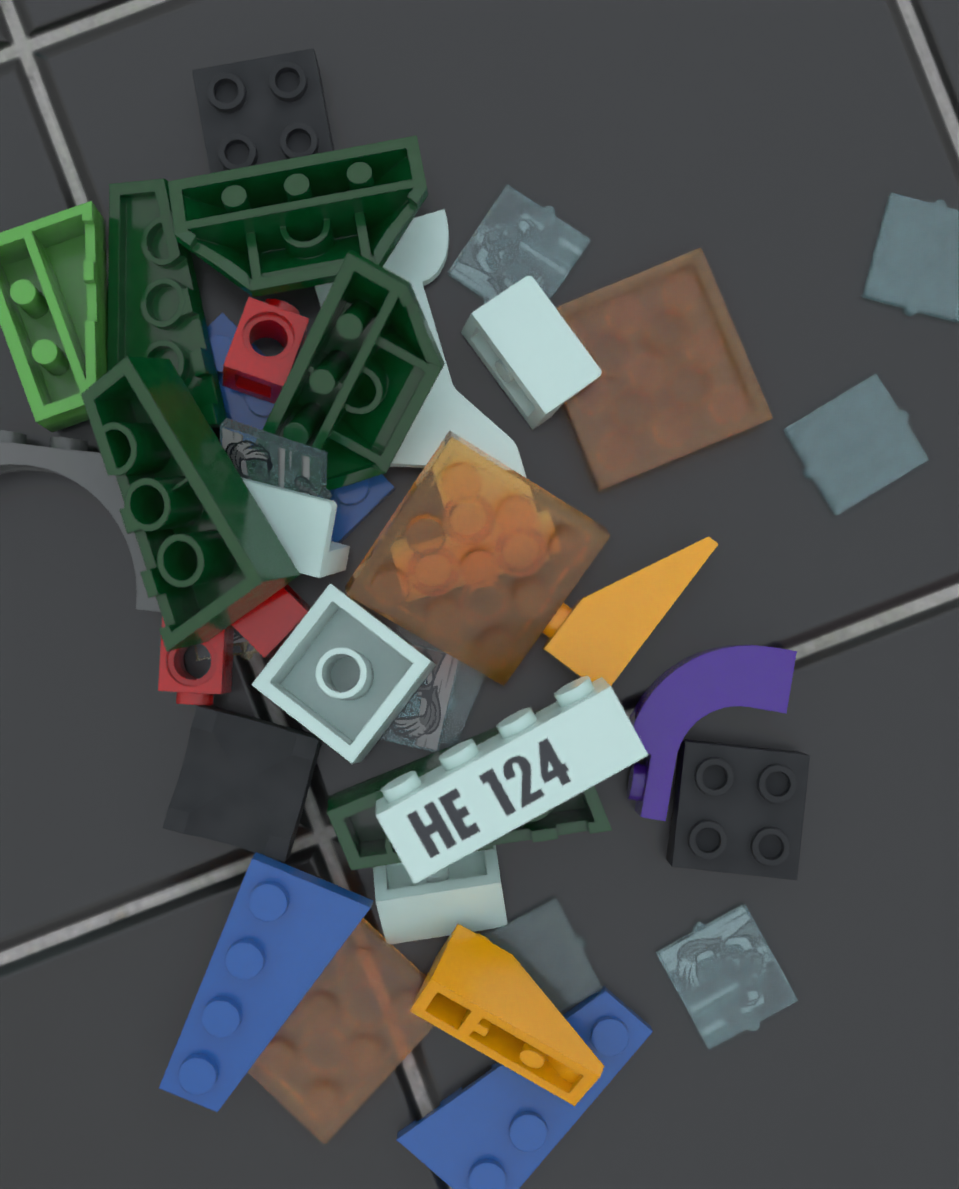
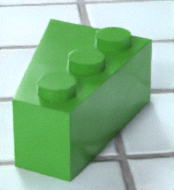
M92 201L0 232V325L35 421L52 433L89 420L81 394L107 373L106 221Z

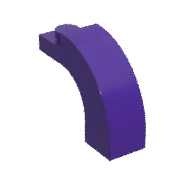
M758 645L716 647L698 652L681 660L667 669L647 688L629 717L648 756L643 758V764H632L627 788V799L636 801L635 812L640 817L666 821L679 747L690 728L702 717L713 711L732 706L751 707L787 714L797 651Z

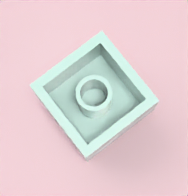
M330 583L258 675L252 686L350 763L354 764L361 763L435 668L436 664Z

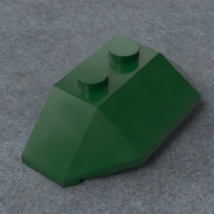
M417 135L168 181L174 234L177 241L252 297L333 283L350 250L383 267L428 196Z
M353 250L347 253L258 437V445L265 447L270 453L273 463L270 470L271 478L270 481H267V484L278 486V447L285 449L284 488L298 492L301 491L295 486V478L302 476V455L310 458L309 481L318 489L316 491L311 488L316 494L386 473L445 364L411 283ZM260 451L261 453H264L266 456H268V453ZM290 451H291V469H290ZM256 459L246 462L247 474L265 483L261 479L269 478L267 462ZM298 478V482L301 483L303 478ZM304 479L301 485L304 486L307 480ZM307 482V484H306V486H305L306 488H309V487H310V485H309L308 482Z

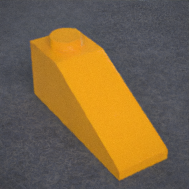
M708 536L578 600L573 608L562 602L541 629V632L549 637L542 649L578 677L589 676L591 682L603 677L612 686L718 546V543Z
M460 924L456 925L437 954L410 1012L575 1106L600 1078L604 1065L511 953L493 944L485 936L474 933Z

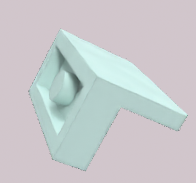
M532 276L524 277L472 312L461 331L464 338L532 430L551 418L563 403L595 382L602 373L600 367Z
M241 477L299 573L321 578L346 570L350 546L331 541L337 505L333 500Z
M493 845L494 849L472 852L416 884L413 883L403 863L373 867L375 900L386 943L398 944L450 936L457 924L464 926L472 932L505 927L508 923L496 845Z

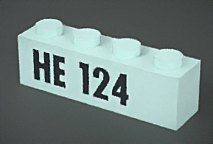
M584 676L566 684L554 693L557 702L535 714L530 707L517 711L496 726L499 734L477 746L473 739L461 742L439 757L441 766L421 777H418L416 771L407 772L395 778L381 789L384 797L376 801V817L414 884L648 756L612 687L603 677L591 682L589 676Z

